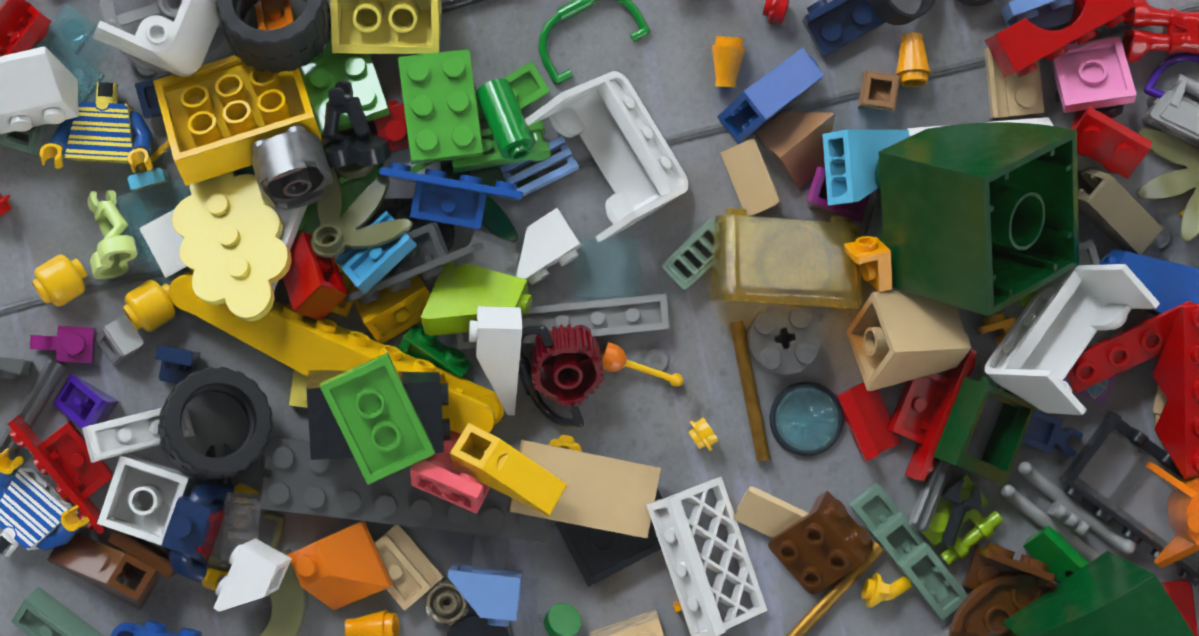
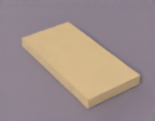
M521 440L519 452L565 482L567 488L550 517L511 497L507 511L648 538L651 517L646 504L655 501L661 468Z

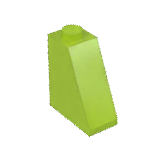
M451 262L443 265L444 273L439 274L421 315V321L425 334L430 336L469 332L470 320H477L478 306L521 308V317L522 315L527 316L532 304V295L529 294L527 280L468 263L455 267L454 263Z

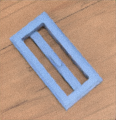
M563 136L548 142L551 153L558 149L561 152L513 176L510 173L534 161L526 160L500 166V171L506 182L516 184L566 159L568 164L520 188L517 187L516 191L523 192L524 197L578 170L579 165L574 160L572 152L566 145Z

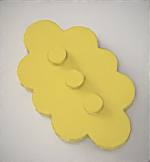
M232 171L191 184L190 191L192 195L179 202L174 209L172 221L176 232L184 238L179 250L180 258L183 264L194 271L191 280L195 294L207 304L219 305L226 303L230 311L241 320L251 322L261 319L273 307L275 296L272 284L286 275L292 262L291 252L283 241L280 240L284 228L282 218L263 201L255 175L243 174L236 176L235 172Z

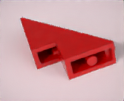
M1198 303L1181 306L1152 373V376L1167 398V402L1154 430L1184 479L1199 477Z

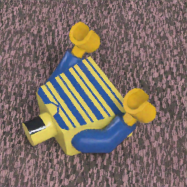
M97 82L96 102H78L79 117L67 119L61 123L50 143L42 146L39 153L41 164L44 166L47 159L55 158V168L60 169L63 166L62 154L65 153V158L72 161L129 164L133 173H136L135 169L138 164L144 163L147 171H151L153 164L149 156L151 155L152 133L142 115L136 112L132 106L117 104L118 84Z

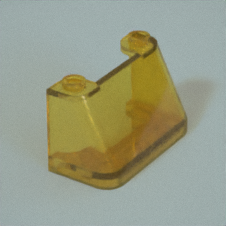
M726 208V215L715 216L710 301L808 306L848 311L861 310V266L856 264L844 252V244L855 242L859 238L858 225L851 224L852 217L830 216V222L747 216L746 209Z

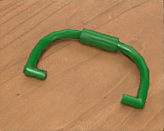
M573 0L556 10L557 13L546 21L539 35L538 51L542 63L555 85H559L572 78L573 74L570 69L558 74L550 60L547 51V40L552 28L558 22L568 20L593 6V2L599 0ZM615 0L629 10L640 28L630 34L632 41L636 42L648 35L650 28L637 6L631 0Z

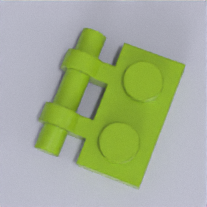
M966 474L958 479L964 480L962 489L959 491L961 504L969 499L974 484ZM981 493L982 508H983V507H984L986 504H988L989 502H988V500L984 497V495ZM942 496L929 529L921 532L933 547L941 541L952 510L950 501L943 499ZM974 508L966 512L963 523L969 519L975 527L959 539L957 537L955 546L949 547L940 554L948 566L959 557L963 560L970 554L969 549L983 538L987 540L995 534L994 529L1004 522L996 511L985 519Z

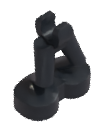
M349 81L337 82L335 88L328 91L329 101L326 103L323 131L324 136L333 139L323 146L329 168L342 167L351 163H357L360 166H371L384 162L392 154L389 140L382 136L371 135L359 97H353L351 83ZM342 113L348 114L354 131L359 137L358 139L337 131Z

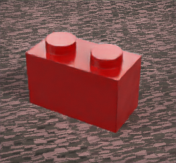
M302 232L292 244L290 249L292 262L289 271L282 280L293 311L299 315H306L321 321L348 293L338 265L334 260L335 257L322 258L317 256L311 246L313 235Z

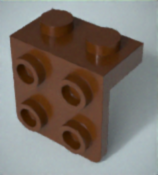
M827 490L817 497L808 515L773 537L768 547L808 593L816 594L863 565L873 545V541L870 539L866 529L858 525L847 513L844 504L840 500L835 499Z

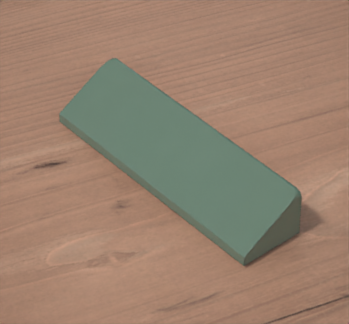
M39 587L25 598L11 621L29 636H104Z

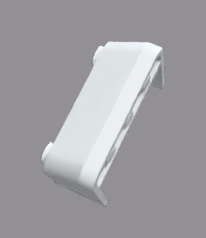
M183 0L174 22L158 15L149 16L140 23L135 36L100 21L92 38L182 77L191 76L201 67L219 25L220 19L216 9L217 0Z
M609 72L561 92L525 119L529 126L549 117L553 128L559 134L569 138L580 135L615 194L609 197L605 204L607 217L613 225L595 236L598 242L630 227L688 190L689 184L686 174L631 83L620 72Z
M1126 264L1078 265L1038 289L985 365V372L995 383L1045 413L1083 415L1087 409L1072 394L1071 386L1066 381H1063L1098 330H1115L1126 322L1127 315L1131 309H1156L1160 303Z

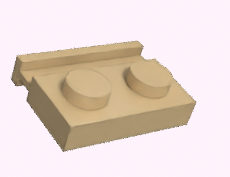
M989 48L984 49L991 119L1044 114L1039 60L1035 62L1038 68L1027 75L1018 78L1017 74L1014 73L1004 78Z
M395 525L375 542V546L393 586L386 590L404 611L444 578L443 573L402 525Z

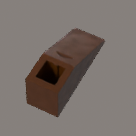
M77 533L68 544L54 548L47 561L139 610L142 609L159 581L157 570L122 551Z

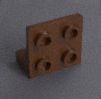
M988 542L986 548L976 545L962 585L975 590L988 580L1015 573L1031 574L1054 582L1056 575L1048 572L1049 565L1023 554H1021L1020 560L1014 559L1015 552Z

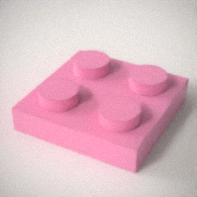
M1120 36L1086 41L1080 45L1077 43L1067 44L1065 47L1068 52L1050 61L1064 113L1087 110L1089 106L1095 109L1135 103L1137 94Z

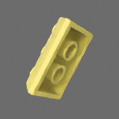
M330 0L332 53L429 54L440 52L441 0Z

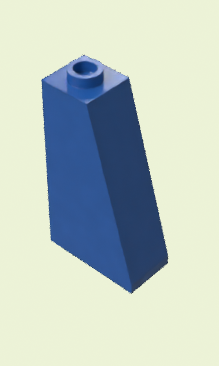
M1111 250L1110 254H1107L1099 264H1126L1160 303L1156 309H1144L1154 316L1186 301H1192L1194 304L1199 303V268L1117 250Z

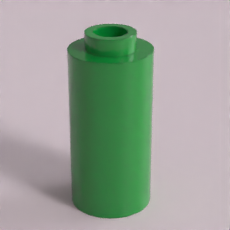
M504 78L486 82L477 89L476 97L499 152L503 158H510L514 161L523 159L530 154V149L534 146L535 142L511 85Z

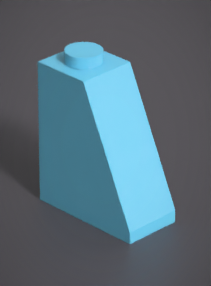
M846 129L822 134L828 206L859 202L878 189L875 182V168L879 160L878 152L908 138L909 130Z

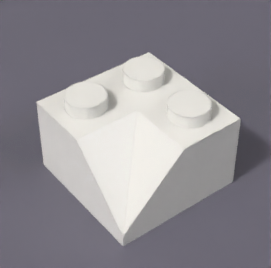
M132 454L120 455L97 524L162 545L176 502L180 496L191 492L195 478L187 473L184 474L179 470Z

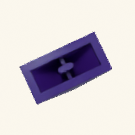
M71 373L53 404L80 428L106 422L119 401Z

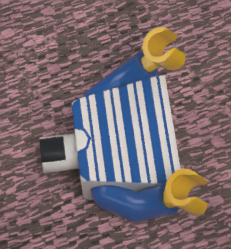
M5 449L0 453V527L3 529V532L0 534V553L9 557L19 544L28 551L36 549L46 551L68 544L79 528L89 523V518L85 517L80 520L77 517L80 513L79 506L64 501L56 489L32 468H20L17 472L16 468L24 462L23 457L18 456L12 461L8 456L10 449Z

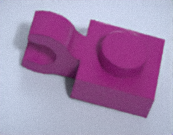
M58 326L57 336L30 335V349L56 350V361L94 363L96 328Z

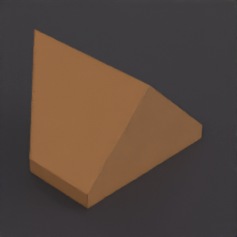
M781 112L754 134L798 189L815 176L817 167L825 168L822 134L832 132L835 113Z

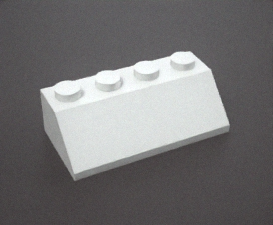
M45 46L0 57V134L13 131L24 132L32 127L45 124H60L67 119L79 117L78 79Z

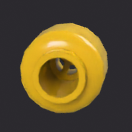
M60 254L37 267L34 271L35 279L31 283L46 305L52 303L56 307H61L84 293L85 284L83 279L88 275L77 258L70 261L68 257Z
M148 280L128 292L124 298L126 305L122 307L124 314L137 331L142 328L146 332H152L173 319L176 314L173 302L169 296V285L165 283L160 286L155 280Z

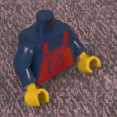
M205 481L199 483L192 492L180 496L162 541V547L170 552L169 563L171 569L175 573L196 582L202 581L203 587L216 591L219 578L227 576L228 573L214 568L207 569L206 566L222 525L228 503L233 500L239 506L252 510L255 508V505L247 502V498L253 493L259 494V492L243 483L238 484L234 488L232 485Z

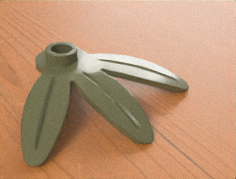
M1141 128L1138 134L1152 141L1150 150L1173 164L1186 167V169L1158 176L1141 186L1136 194L1140 199L1163 200L1195 189L1184 209L1180 225L1181 239L1185 242H1190L1199 234V151L1168 133Z
M330 168L333 183L331 186L329 183L324 188L326 194L317 200L321 226L314 231L311 246L317 256L333 258L340 255L345 248L365 249L390 243L408 232L412 227V222L408 219H398L361 228L376 213L383 202L390 184L388 177H380L374 181L341 217V186L335 169Z

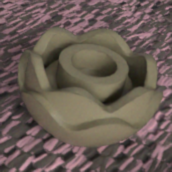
M450 580L439 581L425 595L426 612L433 621L444 625H453L467 614L469 603ZM449 599L450 605H445L444 600Z

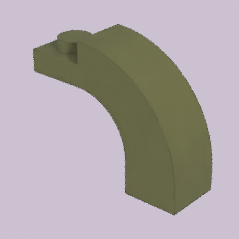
M289 548L282 553L287 555L291 553L292 550ZM290 562L279 589L269 594L272 603L271 617L264 631L258 636H298L307 615L309 594L301 587Z

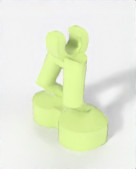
M107 190L105 195L106 201L99 202L96 191H91L87 199L88 207L94 213L95 221L98 223L104 239L97 245V251L92 254L90 259L92 275L95 279L114 278L127 273L129 270L128 261L133 260L137 256L134 238L129 235H120L126 229L128 223L115 206L117 196L114 190Z

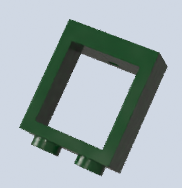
M981 375L979 381L964 377L933 457L983 478L1006 485L1036 407L1005 388L1003 391L1000 390V385L991 378ZM989 397L1003 403L983 457L979 460L965 454L986 399Z

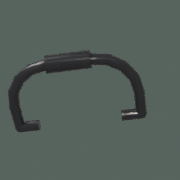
M544 325L522 328L518 373L527 395H531L537 408L553 423L564 427H583L584 420L578 406L570 409L573 418L561 417L550 410L542 400L539 392L534 389L531 365L528 358L524 357L522 349L523 339L527 335L540 334L545 347L551 346L554 343L548 328Z

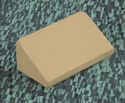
M754 138L720 152L746 218L781 203Z
M750 486L739 502L734 514V520L773 538L809 513Z

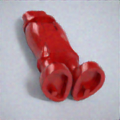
M1133 0L1136 6L1124 12L1127 19L1123 23L1126 27H1163L1162 33L1128 30L1124 34L1122 45L1128 63L1139 62L1146 53L1153 51H1166L1167 54L1175 52L1199 54V12H1183L1175 8H1170L1169 10L1159 9L1150 6L1145 0Z

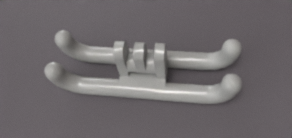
M1028 462L1019 464L1018 473L1054 501L1045 513L1021 495L1012 485H1004L1001 489V496L1040 527L1044 528L1049 525L1056 532L1060 533L1064 540L1080 556L1086 558L1089 563L1101 554L1076 536H1083L1088 528L1126 554H1131L1135 551L1136 546L1132 540L1114 530L1040 474Z

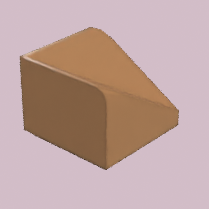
M865 70L862 73L857 108L895 111L900 76Z

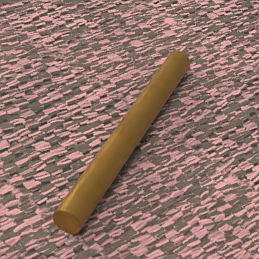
M743 320L732 322L729 325L757 462L769 460L771 457Z
M874 541L864 564L837 580L786 636H805L885 550Z

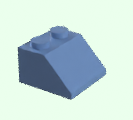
M453 564L448 570L449 580L480 618H488L487 624L509 626V622L517 621L523 571Z

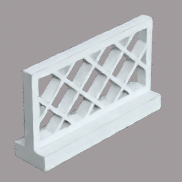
M722 476L667 498L646 504L691 636H719L725 633V630L768 611L738 523L734 520V511ZM710 488H713L717 500L715 509L704 503ZM683 499L693 505L690 519H687L681 500ZM701 511L712 517L708 531L697 525ZM720 523L726 526L728 532L726 543L716 537ZM695 533L705 539L701 553L698 552L693 538ZM713 545L723 550L719 565L709 559ZM731 557L738 561L740 567L738 576L728 571ZM706 567L717 573L713 588L710 587L705 573ZM725 579L735 584L731 599L721 593ZM743 590L749 593L753 608L749 610L739 604ZM718 601L728 607L725 621L723 622L717 608Z

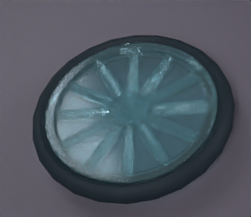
M810 381L791 384L783 389L775 398L769 415L770 428L776 441L785 450L801 456H814L831 448L838 440L844 424L843 412L835 394L829 388Z

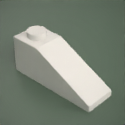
M478 306L477 320H470L469 342H476V358L507 415H515L522 338L521 308Z

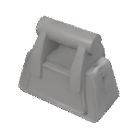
M1179 74L1173 84L1174 88L1169 91L1166 90L1160 99L1157 98L1152 103L1151 108L1143 116L1142 122L1159 131L1173 135L1192 147L1199 149V103L1183 96L1184 92H1187L1199 98V82Z

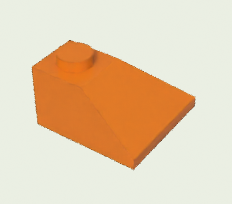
M360 521L287 554L288 557L292 558L291 565L301 587L333 611L393 586L365 521Z

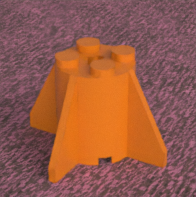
M1148 461L1144 467L1172 489L1167 499L1168 521L1176 535L1153 561L1154 564L1162 569L1199 551V477L1180 481L1153 462Z

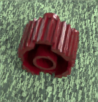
M570 324L567 327L560 325L559 328L553 326L552 331L548 330L554 343L553 345L545 347L540 334L535 337V345H532L530 355L534 389L542 392L543 397L548 395V400L550 401L554 398L556 403L563 404L564 408L567 405L574 407L576 403L580 406L582 401L588 398V394H594V389H598L599 383H602V380H604L600 344L595 336L592 337L591 330L584 325H575L573 328H571Z

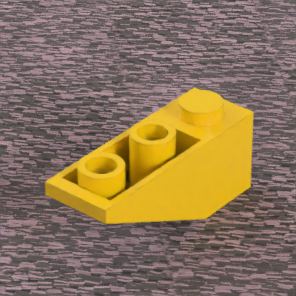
M470 423L467 424L450 452L455 470L475 477L479 482L548 517L552 514L567 488L565 482L502 439Z

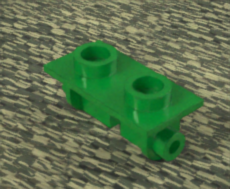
M414 325L402 337L403 340L397 347L402 353L417 359L429 360L436 367L460 378H463V375L473 365L466 360L462 352L455 348L447 347L438 341L436 336L425 334L424 328Z

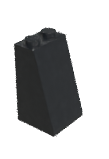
M309 370L306 390L311 460L354 458L320 388V383L346 371ZM398 372L435 449V453H444L443 441H450L449 419H442V406L449 405L448 383L440 384V372Z

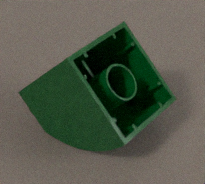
M1014 122L957 124L924 129L878 152L879 160L875 168V182L881 190L883 221L879 240L891 250L893 288L990 317L1079 265L1077 130L1050 125Z
M1108 550L1002 622L1010 636H1195L1154 573Z

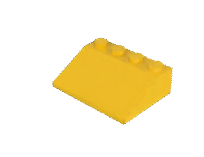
M233 55L201 65L198 71L191 76L182 77L172 74L153 80L173 159L185 186L251 166L252 145L256 141L269 139L285 133L287 129L293 126H304L308 133L316 135L321 140V143H323L299 67L290 72H262L255 70L252 66H247L238 56Z

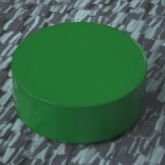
M558 603L545 614L544 627L550 636H574L581 627V617L573 606L566 603Z

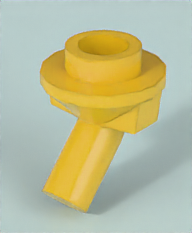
M874 573L871 579H865L861 590V598L865 599L866 607L873 608L882 601L895 599L909 590L912 585L906 576H902L889 585L883 581L879 573Z

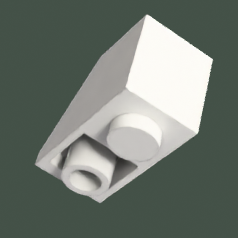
M558 208L532 223L526 229L516 277L525 279L527 282L529 281L531 285L546 278L549 275L547 269L557 262L564 266L579 256L577 250L582 247V244Z
M256 538L238 545L230 556L229 563L232 566L228 575L217 586L215 594L218 598L213 608L220 612L263 598L279 589L292 558Z

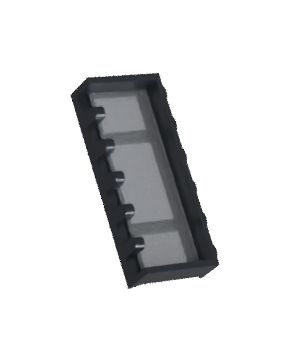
M1108 411L1103 422L1062 477L1060 476L1059 480L1067 485L1063 490L1065 493L1079 503L1084 498L1095 505V508L1092 510L1094 514L1108 524L1113 519L1124 526L1120 533L1137 545L1143 540L1153 548L1149 554L1157 558L1176 535L1168 521L1167 499L1172 489L1144 466L1150 461L1178 480L1182 481L1184 478L1168 451L1161 449L1149 440V437L1124 422L1120 415ZM1199 551L1174 562V564L1182 569L1178 575L1194 587H1197L1199 584Z

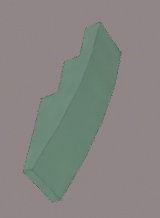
M877 482L849 503L865 526L942 621L959 608L968 595L931 547L915 529L909 526L908 519L899 511Z

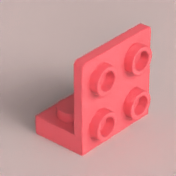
M450 430V441H443L444 453H435L426 459L412 464L410 468L411 486L477 514L490 487L479 482L475 477L454 469L450 452L461 434Z

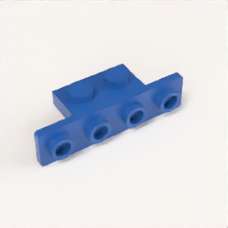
M390 162L389 168H380L381 177L416 183L410 218L481 230L487 195L522 201L523 192L516 191L517 184L496 181L495 187L481 184L482 178L461 175L460 181L447 179V172L426 168L425 174L410 172V165Z

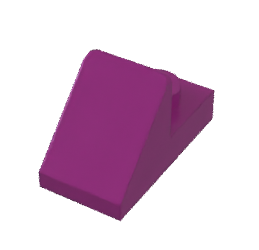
M817 167L807 203L810 207L828 210L852 221L862 222L870 194L859 202L828 206L825 168Z

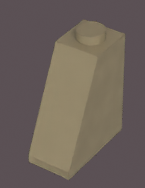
M1091 167L1077 171L1078 212L1121 248L1139 255L1150 248L1157 235L1163 230L1155 219L1112 175Z

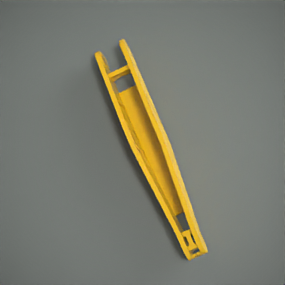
M192 270L174 279L169 286L170 300L179 309L207 321L307 377L309 370L348 371L385 353H389L397 372H440V384L448 383L449 405L442 406V419H449L451 431L462 434L467 424L470 423L490 433L495 424L505 414V409L495 391L440 369L429 361L402 353L396 347L376 342L363 333L340 327L330 319L323 318L320 321L306 315H299L293 311L290 304H282L274 300L271 310L261 319L251 322L241 320L230 311L226 303L219 305L207 304L195 294L192 288L191 279L194 273Z

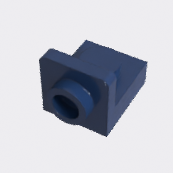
M158 345L155 359L162 361L159 380L174 384L185 380L189 374L197 372L201 352Z

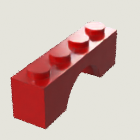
M1074 0L1073 14L1062 30H1045L1024 18L984 41L1004 78L1014 73L1017 74L1018 78H1021L1038 68L1035 62L1046 56L1050 62L1068 52L1065 47L1068 43L1076 40L1077 44L1080 45L1097 36L1098 34L1095 31L1097 27L1106 24L1109 29L1127 19L1124 12L1134 8L1136 5L1133 0Z

